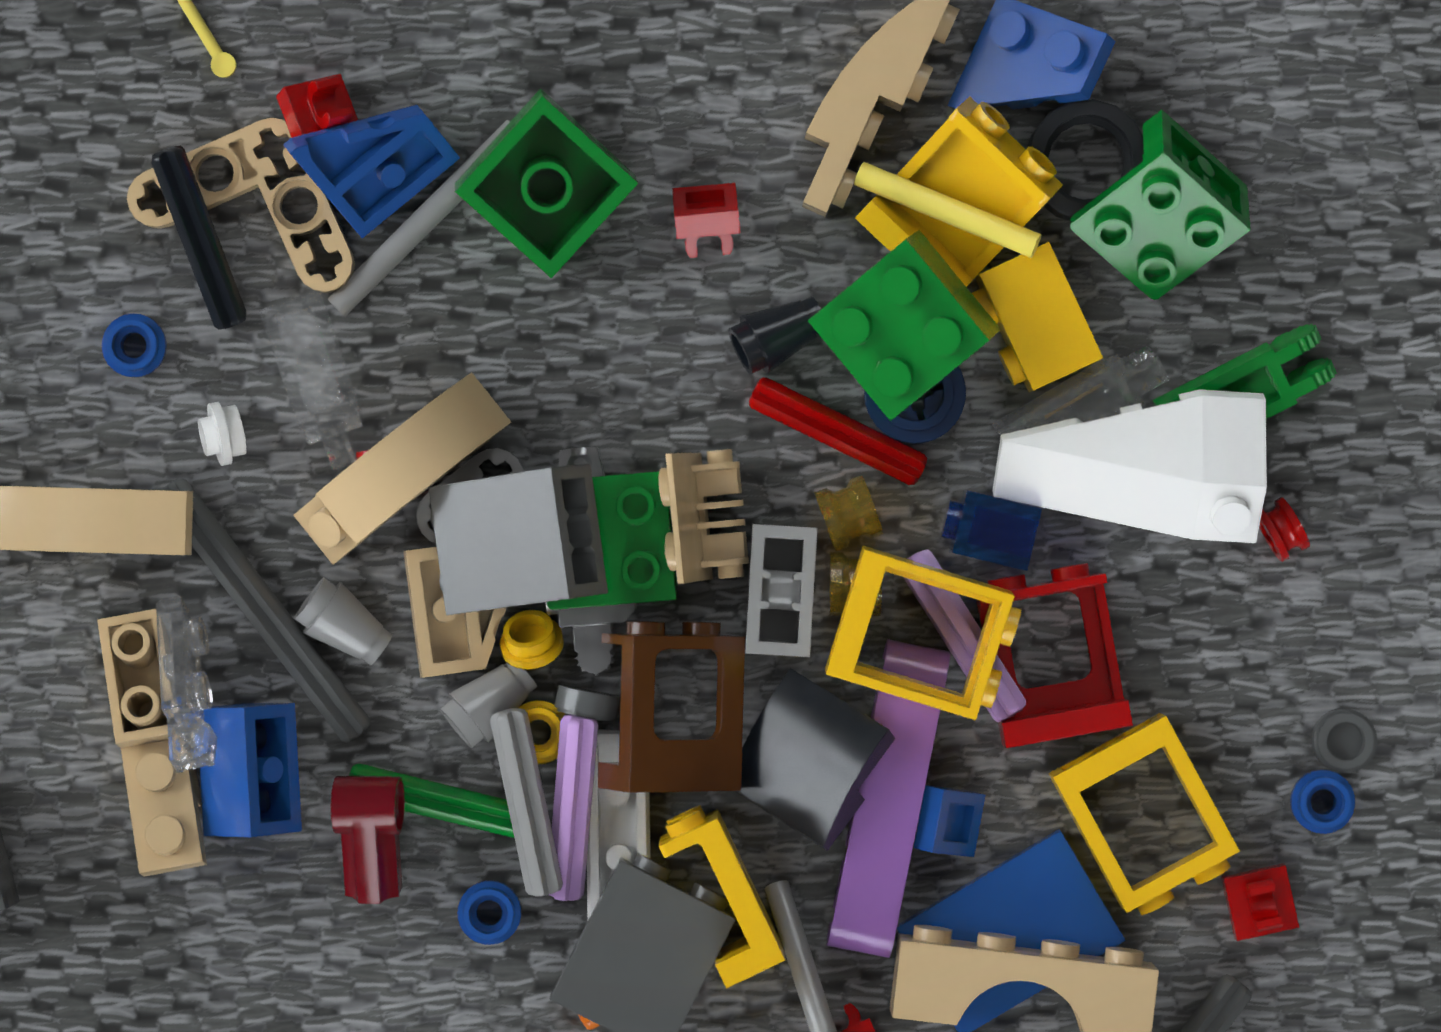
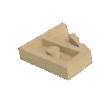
M437 547L403 551L420 677L425 678L486 669L496 641L497 629L507 607L446 616L444 597L439 582L440 568Z

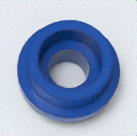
M135 313L122 315L111 322L104 332L102 339L103 356L107 364L121 375L127 377L146 376L154 372L161 365L166 355L167 342L162 328L156 321L145 315ZM137 333L144 337L146 350L140 357L131 358L124 351V341L129 335Z
M1314 770L1306 773L1296 782L1291 792L1290 806L1295 819L1301 826L1315 833L1327 834L1341 829L1351 819L1355 809V795L1351 785L1343 776L1330 770ZM1326 789L1333 796V805L1325 813H1316L1311 806V797L1316 791Z
M494 880L481 881L467 889L460 899L457 911L458 921L463 932L473 941L485 945L498 944L510 938L518 928L522 914L521 904L516 893L506 884ZM487 900L495 901L502 910L501 919L493 924L483 922L478 916L479 905Z

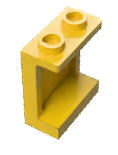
M971 97L967 98L952 112L946 122L897 173L900 177L1023 227L1063 186L1055 177L1057 173L1056 168L1042 152L1031 146L1025 149L1007 132L1010 128L1009 124L998 110L986 102L978 104ZM876 195L855 217L890 252L906 238L920 230L966 287L1004 248L1001 245L879 195Z
M698 805L667 820L668 825L665 827L668 833L662 835L659 842V848L663 857H669L694 844L701 845L745 937L722 947L715 959V966L726 989L785 961L781 940L719 810H714L705 815L701 805Z

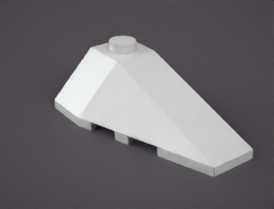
M1200 389L1178 394L1180 401L1142 409L1141 403L1121 407L1119 408L1121 414L1087 422H1082L1078 418H1072L1002 434L993 483V496L1193 540L1256 543L1267 488L1265 396L1263 393Z

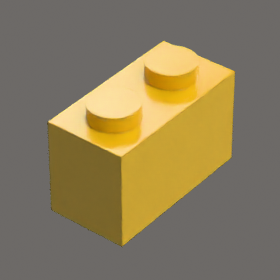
M1050 242L1038 246L1032 258L1021 254L980 273L975 278L980 289L972 292V295L1001 329L1000 332L1007 347L999 350L998 355L1013 386L1024 382L1030 393L1103 359Z

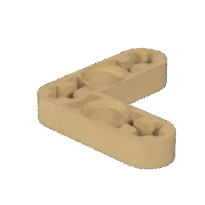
M267 118L257 121L186 153L208 210L259 188L302 282L316 292L322 293L335 292L347 283L354 273V256L329 199L307 173L304 176L286 178L271 190L268 178L280 177L275 163L269 157L259 159L257 155V150L265 145L262 135L268 131H273L278 138H292L284 120ZM285 148L283 156L289 169L293 171L299 164ZM223 156L232 164L234 171L233 179L229 186L221 191H208L204 189L199 181V168L203 161L209 157ZM151 168L134 178L129 186L127 194L129 210L135 219L148 227L158 229L171 227L175 223L167 203L168 213L163 216H159L153 209H142L141 201L149 197L147 186L155 182L161 188L155 171ZM297 188H305L312 191L318 203L317 212L314 217L303 224L289 222L283 215L282 210L283 199L287 193ZM327 221L332 233L319 235L324 249L329 254L340 253L343 262L334 267L337 277L328 282L321 274L311 276L308 266L316 262V255L310 242L306 241L297 248L293 240L294 236L315 232Z

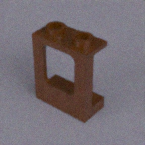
M627 621L626 633H602L601 643L622 645L619 762H598V788L628 793L741 791L745 637L720 635L721 623L682 622V634H665V622ZM709 649L717 656L716 728L710 738L659 739L654 732L655 662L657 655L662 650Z

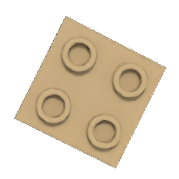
M732 449L707 451L708 464L703 465L701 453L665 454L666 468H661L659 471V492L663 505L665 507L670 506L673 532H668L665 537V556L669 570L677 572L678 584L713 579L712 567H718L719 579L744 577L743 564L749 563L746 531L710 535L709 528L746 525L745 519L709 522L708 509L744 506L743 500L707 503L706 498L708 496L742 493L740 461L733 462Z

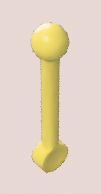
M177 0L212 57V72L221 78L230 77L236 70L237 63L235 58L231 54L222 51L193 1Z

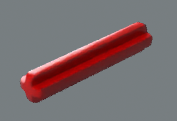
M763 377L757 382L751 394L749 406L753 410L903 483L915 485L926 467L928 458L925 454L767 377Z

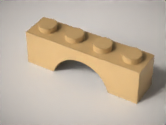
M914 925L913 935L898 933L890 1000L892 1018L957 1025L967 1007L984 991L1001 983L1029 981L1044 985L1060 994L1070 1004L1080 1032H1152L1159 970L1152 962L1143 961V951L1123 947H1106L1105 957L1079 954L1080 944L1051 939L1042 940L1041 950L1015 947V936L991 932H978L977 942L951 939L952 929L931 925Z

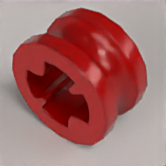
M1280 497L1274 501L1275 507L1273 510L1265 512L1262 509L1259 528L1272 552L1279 561L1284 562L1289 559V551L1292 548L1299 547L1301 550H1305L1310 547V542L1295 512L1283 497Z

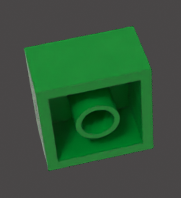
M540 88L455 182V193L544 273L552 278L638 185L635 174Z
M920 230L901 242L808 320L890 421L1001 330Z

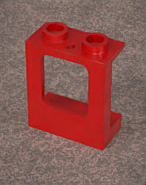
M1088 563L1050 569L1051 582L1027 586L1025 574L987 581L990 585L1010 590L1015 595L1013 602L1063 592L1075 594L1080 602L1091 663V670L1083 679L1035 688H1024L1016 679L1011 647L1000 644L997 655L1026 699V706L1020 712L1005 721L998 722L1001 742L1005 748L1133 726L1129 700L1124 699L1104 584L1108 583L1105 573L1090 574ZM976 600L982 630L990 604Z

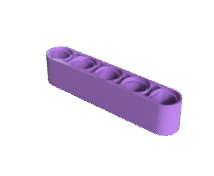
M887 639L882 658L884 659V670L945 688L950 651ZM876 690L871 718L888 728L895 737V740L859 788V792L865 800L850 819L845 844L847 851L845 860H842L833 904L835 911L833 921L829 924L826 946L890 958L940 709Z

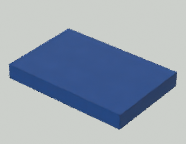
M1059 829L897 925L899 933L913 935L914 925L952 929L951 939L977 942L978 932L1006 934L1016 937L1015 947L1040 950L1043 939L1062 940L1080 944L1079 954L1100 956L1105 953L1106 947H1116L1126 941ZM1010 981L993 986L972 1001L958 1024L954 1025L957 1032H972L1045 989L1046 986L1029 981Z

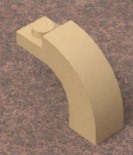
M471 372L353 462L317 492L316 496L293 516L334 565L401 509L427 490L428 487L432 486L508 426L511 421Z

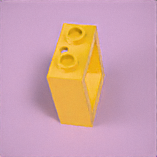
M863 546L825 666V673L832 677L976 720L980 706L991 708L994 703L1002 671L992 667L999 645L1011 646L1019 624L1021 609L1012 607L1015 595L1010 590ZM885 572L990 604L962 693L857 661Z
M1161 713L1154 715L1048 773L1120 907L1126 913L1137 908L1141 915H1145L1161 908L1175 898L1171 891L1172 888L1191 878H1194L1197 885L1218 877L1230 869L1231 866L1227 859L1240 852L1167 716ZM1162 748L1213 842L1130 886L1080 792Z

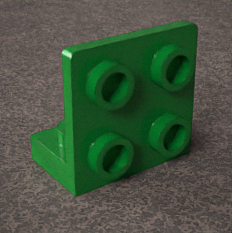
M1162 109L1143 123V162L1070 218V229L1152 300L1162 297L1251 230L1248 186Z
M659 471L592 477L608 593L547 602L548 608L559 610L676 600L678 598L676 571L669 570L665 556V537L668 532H672L670 506L665 507L661 501Z

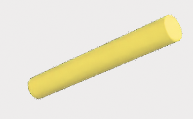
M863 162L856 175L854 185L1027 257L1032 258L1039 245L1040 233L869 163Z

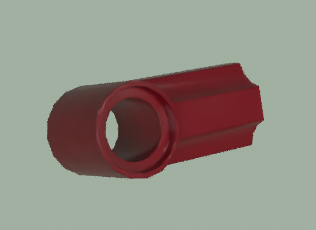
M336 776L334 778L331 793L332 828L334 833L341 834L345 896L356 899L358 904H381L387 899L399 897L402 871L399 835L402 832L405 811V792L401 777Z

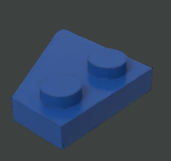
M995 0L948 106L955 110L969 97L978 104L986 102L993 107L1007 105L1012 110L1036 107L1048 100L1057 101L1060 104L1089 100L1116 41L1107 33L1017 0Z
M418 105L293 137L283 144L291 156L361 238H364L460 159V156Z

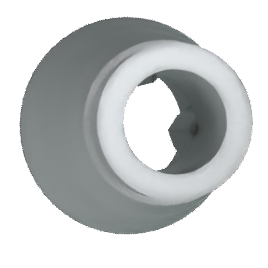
M322 578L317 583L294 617L296 621L305 626L303 634L357 659H362L370 666L379 658L393 634L383 628V625L342 582L335 586L326 578Z
M508 663L502 664L448 693L451 700L442 706L440 711L461 739L470 748H473L480 741L484 740L489 743L493 738L490 722L493 714L506 709L519 708L528 697V694L537 688V685L525 669L515 668Z

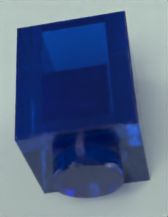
M965 490L963 491L961 502L949 500L941 537L952 540L949 553L1027 571L1042 508Z

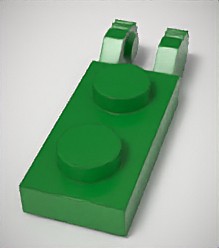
M1306 324L1277 336L1270 345L1266 342L1152 401L1155 406L1180 401L1178 394L1200 389L1263 393L1266 399V419L1297 404V398L1331 381L1337 372L1332 360L1327 357L1308 362L1305 366L1291 371L1287 377L1285 376L1281 367L1282 364L1316 347L1320 343L1319 341L1322 340L1316 325Z

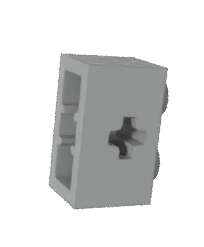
M752 524L745 654L810 657L818 528Z

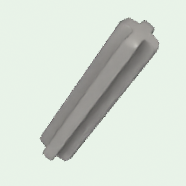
M506 709L493 714L490 722L525 891L528 895L546 896L561 890L563 882L529 717L525 709Z

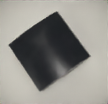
M790 668L766 703L742 747L741 791L735 792L828 851L865 799L858 789L893 743L895 737L882 724Z

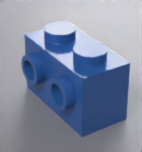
M246 703L196 708L203 835L259 837L302 831L295 703Z

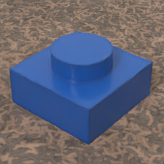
M925 785L914 848L930 853L974 857L986 795L962 789Z

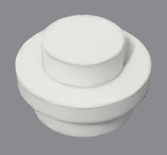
M219 402L209 403L207 405L208 417L198 419L199 434L206 456L216 454L221 466L232 464V457L246 454V440L239 411L236 405L221 407Z

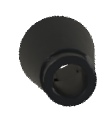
M811 296L802 301L798 300L741 315L740 323L728 329L733 348L741 364L749 374H753L761 369L765 373L771 372L818 337L819 334L808 322L811 317L821 310L814 297Z

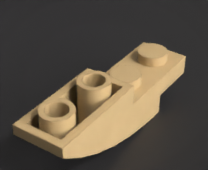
M914 0L889 19L860 48L842 70L820 104L805 135V139L825 147L827 150L804 199L803 208L823 217H826L831 204L843 209L857 175L856 172L847 169L857 145L867 150L870 149L884 118L883 114L873 110L877 102L899 112L906 98L919 102L934 68L923 63L932 39L945 44L960 10L950 5V0Z
M161 608L98 619L115 744L121 748L139 874L145 877L207 865L198 808L202 806L178 673L163 611Z

